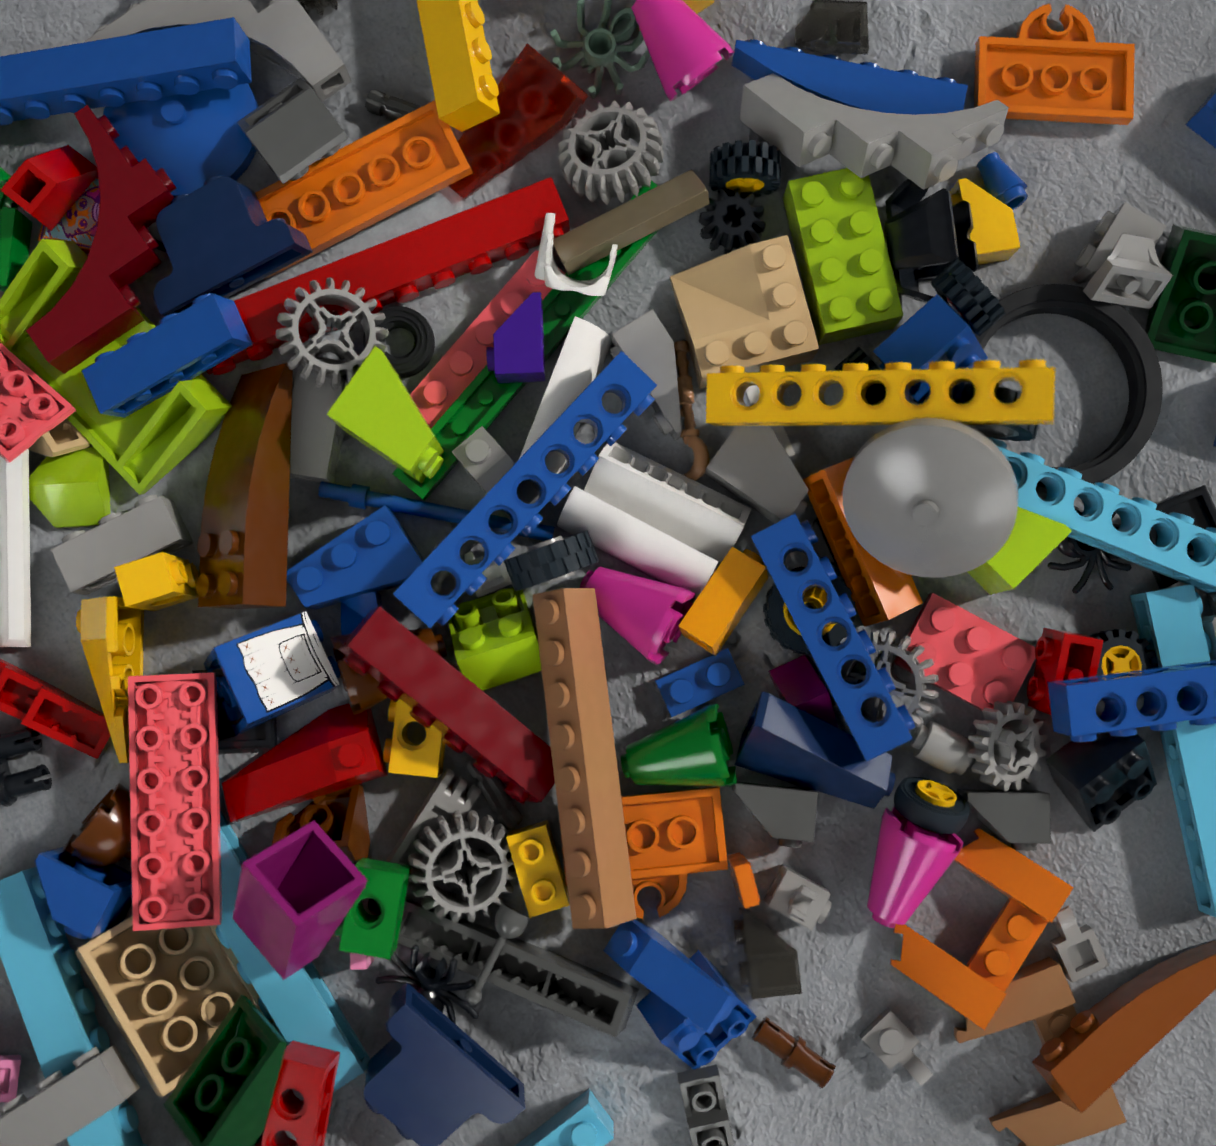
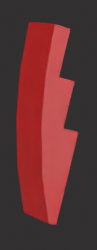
M0 659V711L22 720L21 724L98 759L111 736L104 714L42 679Z

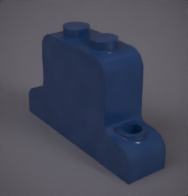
M214 176L207 179L203 186L194 192L182 194L172 199L171 204L163 208L157 216V230L173 270L170 275L160 280L156 285L153 294L154 301L160 315L167 316L184 311L192 306L194 299L204 294L213 293L228 298L313 251L306 235L286 224L283 218H276L267 222L257 195L252 189L230 177Z
M408 982L392 996L389 1019L385 1022L386 1030L392 1039L369 1060L366 1070L364 1098L367 1106L374 1113L382 1114L392 1122L405 1139H412L420 1146H439L473 1114L480 1113L494 1123L505 1124L511 1122L525 1109L524 1083Z

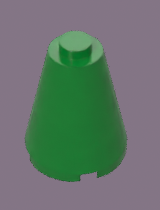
M719 705L706 706L626 746V754L621 755V766L624 776L632 778L635 785H735L737 782L736 766L728 767L727 761L730 760V754H734L724 715L722 712H718Z

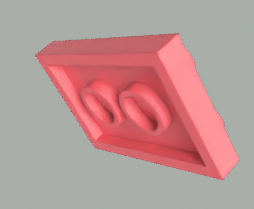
M935 593L928 595L908 633V636L912 639L907 650L912 652L915 647L922 645L925 650L917 657L919 662L922 663L927 659H933L934 661L933 666L924 669L925 676L931 674L939 676V681L931 684L981 711L984 708L994 709V703L997 701L1013 702L1036 658L1034 646ZM897 655L894 660L895 665L913 674L907 662Z

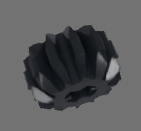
M737 187L734 189L732 197H729L721 189L718 191L717 200L709 198L710 204L705 206V212L700 213L699 223L704 225L700 232L701 238H712L709 245L711 251L718 249L721 245L724 247L723 253L727 254L732 251V248L737 250L747 246V244L760 241L758 234L763 233L766 227V223L760 219L764 214L763 206H752L755 200L753 193L745 199L740 198L741 190ZM733 218V222H730L728 225L725 224L726 219ZM736 220L739 221L738 227H731L732 223H735Z

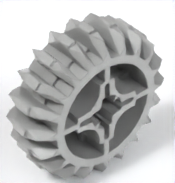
M614 99L610 107L604 108L599 102L597 110L590 112L584 108L583 118H572V128L563 129V141L558 143V163L561 172H564L563 176L566 183L573 187L579 197L586 195L587 199L592 203L601 197L606 205H608L612 197H617L623 203L625 194L631 192L638 197V187L640 185L650 187V176L659 175V163L663 162L664 157L662 149L663 139L661 133L658 132L657 123L653 120V117H648L643 107L635 110L629 101L620 108V105ZM629 139L637 141L639 146H632ZM584 158L591 159L593 163L591 167L583 163Z
M327 278L325 289L321 290L316 280H312L309 284L311 294L305 289L298 287L295 290V296L299 302L287 298L284 302V307L290 313L278 314L277 321L286 327L276 330V338L289 341L280 346V354L289 355L294 353L295 356L288 361V368L292 370L302 364L304 368L300 374V379L303 381L307 380L312 372L318 375L315 386L319 388L322 387L325 377L331 378L333 390L339 389L340 377H344L346 384H348L355 375L354 372H357L374 346L381 349L384 354L387 351V346L378 340L387 338L389 331L383 327H376L384 322L386 318L384 313L372 314L371 312L377 306L376 299H370L364 303L362 298L365 289L362 287L358 288L355 295L348 292L350 288L348 280L343 281L341 289H335L333 278ZM327 304L338 305L349 311L342 315H333L324 307L320 308L319 306ZM308 313L312 318L311 323L316 329L317 334L304 347L299 337L298 324L302 317ZM361 322L366 340L364 351L358 356L353 350L354 344L349 337V332L354 329L357 323ZM344 326L339 336V341H334V337L332 341L327 338L322 341L327 327H331V330H333V327L341 329ZM324 352H331L336 354L341 360L345 359L347 363L329 364L313 356L317 357Z
M872 630L870 634L871 641L876 650H882L881 659L878 661L876 669L885 667L894 686L902 688H896L889 692L890 696L906 695L914 697L907 710L915 726L920 727L924 721L916 712L920 710L925 714H931L934 710L930 704L923 702L924 698L936 699L939 695V692L936 690L926 689V683L939 681L937 674L925 676L924 669L933 666L934 661L933 659H927L922 663L919 662L917 657L925 650L922 645L915 647L912 652L907 650L912 639L910 636L905 635L898 645L895 644L896 631L889 630L886 634L885 642H882L879 630ZM894 654L900 656L910 666L916 685L903 681L896 676L894 671L895 662L893 661ZM856 660L848 661L841 670L842 678L849 684H859L866 677L865 673L852 672L858 662ZM871 697V714L862 708L861 714L869 722H878L883 718L886 707L880 699ZM836 701L832 703L833 710L839 709ZM842 715L840 720L842 723L845 724L846 721Z
M473 810L468 813L466 821H463L461 813L454 811L452 815L453 822L447 823L443 816L437 818L440 826L438 830L435 831L432 827L425 826L423 831L428 838L427 841L415 839L414 847L420 853L409 855V864L415 867L410 872L409 880L416 883L412 890L415 897H423L421 903L425 910L435 907V915L440 919L449 912L451 921L456 924L460 920L462 913H465L468 921L473 923L476 911L481 910L485 916L489 917L491 911L488 905L492 902L497 906H500L501 903L504 904L500 893H513L514 887L508 880L518 877L515 867L512 866L514 863L505 836L507 830L504 825L500 823L493 826L494 820L490 815H485L479 821L477 812ZM467 838H477L487 842L494 848V852L485 853L484 850H471L467 843ZM452 842L450 853L445 857L437 859V863H434L441 850ZM463 852L467 860L469 861V863L466 864V871H464L465 880L461 872H459V870L462 868ZM491 874L486 882L476 889L478 880L485 875ZM433 881L454 882L459 885L461 894L446 892L436 886Z

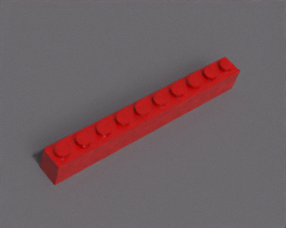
M552 177L235 300L236 307L253 344L205 372L209 375L212 373L214 375L229 373L236 368L235 364L248 359L257 361L267 358L273 353V349L289 342L276 338V330L286 327L277 321L278 314L290 313L284 307V302L287 298L299 302L295 296V290L298 287L305 289L311 294L309 284L312 280H316L319 283L321 290L325 289L326 279L330 277L335 282V289H341L344 280L350 282L348 292L354 295L358 288H364L365 293L362 301L366 303L370 299H376L377 306L371 312L375 314L383 310V306L393 302L406 303L412 301L419 296V292L431 287L435 289L448 287L456 281L457 277L471 273L472 275L486 272L492 267V263L505 258L511 261L525 256L529 252L528 249L540 245L545 215L548 212L555 213L554 239L569 232V218ZM327 304L319 306L320 308L324 307L333 315H342L349 311L338 305ZM308 313L302 317L298 324L299 337L302 343L309 340V335L317 333L311 323L312 318ZM327 327L326 332H332L338 329L333 327V330H331V327Z

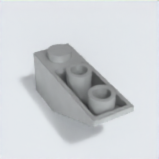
M653 309L612 334L613 348L610 349V353L614 359L623 351L657 384L650 393L655 399L651 403L656 412L652 417L664 436L670 433L674 441H676L681 436L682 426L674 341Z

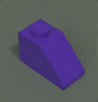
M532 292L493 334L494 347H487L486 350L488 371H495L498 383L546 381L541 292Z

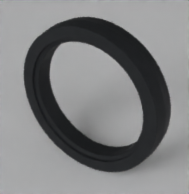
M1044 284L1016 291L999 300L1006 314L980 337L975 335L983 350L997 330L1016 319L1034 314H1059L1080 320L1097 330L1110 342L1123 363L1128 379L1129 403L1125 421L1120 432L1110 446L1093 460L1081 465L1065 467L1081 473V480L1095 485L1096 482H1103L1122 470L1140 453L1157 424L1161 410L1163 383L1159 360L1153 344L1138 321L1119 304L1091 300L1083 292L1084 287L1068 284ZM1038 481L1036 493H1047L1045 485Z

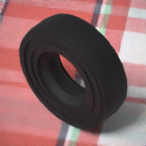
M392 306L379 311L378 313H384L386 318L384 322L376 327H383L388 329L389 332L396 328H404L409 330L414 336V346L408 354L396 357L386 351L385 356L400 378H407L418 374L429 364L435 349V337L429 322L416 310L404 306ZM364 332V336H363V347L365 348V340H366V339H365V332Z

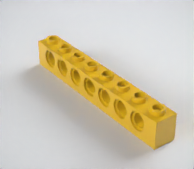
M982 360L974 361L973 368L955 369V362L936 361L929 362V369L911 370V363L891 362L885 363V370H868V364L846 363L843 364L842 371H826V365L803 364L801 365V372H785V366L761 365L760 372L744 373L745 367L720 366V373H707L706 423L714 426L893 425L918 418H939L963 425L1054 424L1056 371L1055 367H1046V360H1020L1018 368H1000V361ZM1006 381H1014L1021 386L1020 397L1010 404L1001 403L996 399L997 388ZM920 382L929 384L931 392L928 400L919 405L911 404L908 399L910 388ZM961 382H970L975 386L974 398L966 404H957L952 400V390ZM875 383L884 384L886 387L885 399L877 405H869L866 401L868 388ZM798 384L801 389V397L796 404L787 406L783 399L784 392L789 386ZM832 384H841L843 388L841 401L835 405H827L824 400L826 389ZM757 385L760 390L758 401L752 406H746L743 399L744 392L748 387Z

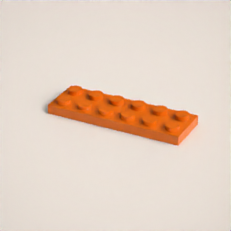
M435 100L348 144L332 156L321 158L309 166L308 172L295 181L288 180L284 184L279 180L256 192L267 222L272 219L283 218L286 224L306 235L313 251L307 256L265 277V280L473 173L450 125L438 118Z

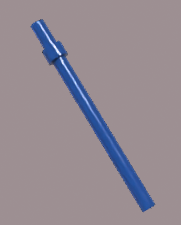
M321 481L318 490L319 497L348 502L349 507L365 510L367 506L381 508L385 505L394 512L459 524L471 511L370 491L369 486L354 483L352 487ZM491 514L488 519V524L492 531L507 533L512 525V522L507 517ZM538 524L528 536L522 531L517 536L547 541L553 538L555 527Z

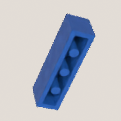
M213 293L201 295L194 299L192 306L184 311L163 317L159 321L160 325L150 331L131 336L127 339V344L116 351L105 352L97 356L95 363L83 369L82 373L100 414L125 418L171 392L179 381L191 380L253 344L235 302Z

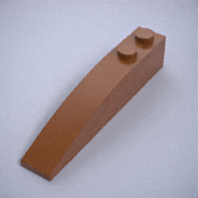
M1216 940L1191 948L1167 959L1124 983L1089 1010L1078 1013L1071 1020L1070 1027L1062 1035L1047 1041L1041 1047L1040 1055L1032 1061V1064L1063 1103L1083 1113L1216 989Z

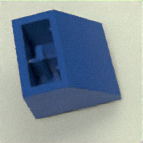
M699 950L689 959L734 997L711 1034L702 1030L652 991L636 1004L659 1041L693 1070L710 1063L722 1047L733 1038L742 1035L748 1028V1025L757 1017L718 969Z

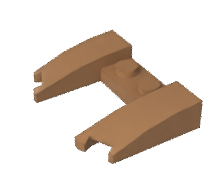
M1047 957L1019 969L1005 991L1006 997L985 1030L966 1018V1028L954 1027V1036L958 1043H963L1032 1020L1042 1045L1053 1038H1058L1070 1027L1071 1020L1077 1015L1073 1006L1076 1001L1060 963ZM1112 1086L1083 1113L1063 1103L1056 1093L1052 1091L989 1118L991 1125L997 1131L1001 1132L1007 1127L1022 1140L1018 1146H1058L1127 1122Z

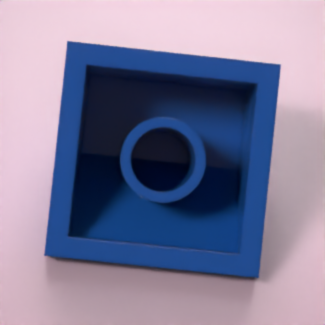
M63 847L38 854L35 864L52 919L64 925L66 933L80 939H91L123 922L132 904L131 872L115 864L103 868L87 866L65 853Z

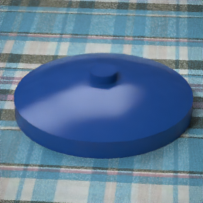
M248 83L237 85L231 89L216 88L199 91L194 95L179 94L161 97L157 101L143 100L124 103L120 107H104L103 115L105 114L120 135L114 139L118 147L121 149L127 145L138 162L146 159L155 171L162 167L177 188L171 192L174 198L182 194L194 192L201 188L207 179L221 175L238 180L251 164L257 151L237 124L239 120L259 107Z

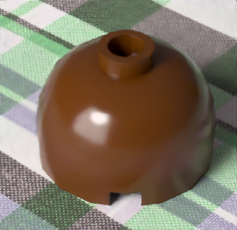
M118 783L115 789H111L82 821L83 825L80 828L82 832L78 836L72 834L63 847L65 853L87 866L103 868L114 865L123 857L131 860L130 791Z

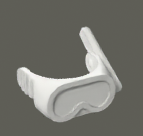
M546 213L534 273L536 279L544 280L545 286L552 289L577 291L591 296H604L615 264L618 245H612L609 265L600 276L585 281L572 279L563 274L554 261L552 247L554 243L555 213Z

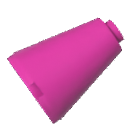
M636 0L631 7L664 92L670 101H674L677 97L675 90L679 89L683 95L718 69L716 63L722 59L721 55L727 61L735 53L730 44L683 0Z
M599 567L594 572L592 570L588 571L579 587L595 588L598 616L648 661L654 664H660L668 656L669 652L663 649L667 643L671 641L677 643L682 634L678 625L693 605L688 600L695 597V593L685 588L604 567Z
M893 807L892 811L885 808L881 820L867 903L868 909L873 913L872 918L879 924L889 928H894L896 924H906L960 853L964 844L961 838L955 833H943L942 835L941 833L924 829L903 817L895 807Z

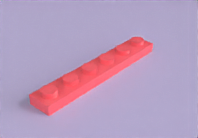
M537 249L411 392L412 399L430 428L436 424L487 365L486 350L487 347H494L493 334L532 292H541L543 300L552 290V288L545 286L544 280L536 279L534 275L539 252Z

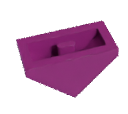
M805 655L768 671L780 699L838 728L829 693Z

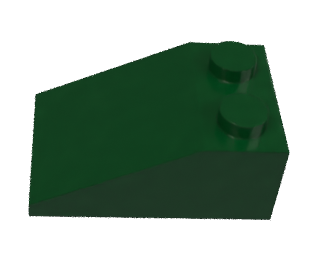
M1173 224L1160 263L1173 276L1151 309H1149L1145 332L1155 350L1216 363V233Z
M241 995L164 1104V1107L192 1146H253L265 1129L287 1042L246 996Z

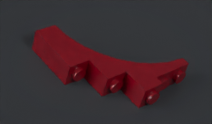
M88 105L75 112L74 115L89 140L98 169L100 205L97 230L88 257L72 286L51 311L26 330L47 362L63 374L144 321L136 309L141 302L128 285L162 263L153 250L159 244L147 227L156 222L157 216L163 208L171 204L172 199H174L171 192L177 189L162 167L155 171L146 159L138 162L127 145L120 149L114 141L120 135L105 114L97 118Z

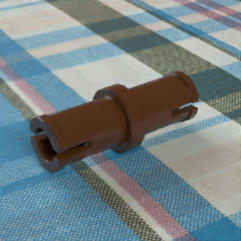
M767 1016L757 1026L752 1040L757 1041L781 1058V1064L787 1069L795 1068L816 1083L821 1089L826 1086L836 1067L833 1063L828 1062L808 1048L806 1040L802 1037L797 1036L794 1038L770 1021Z

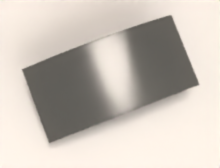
M717 1064L677 1073L692 1146H735Z

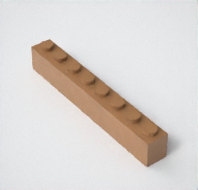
M561 588L533 594L532 596L573 929H606L637 919L597 600L595 588Z

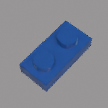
M728 648L720 651L717 656L711 655L655 680L671 718L745 685Z

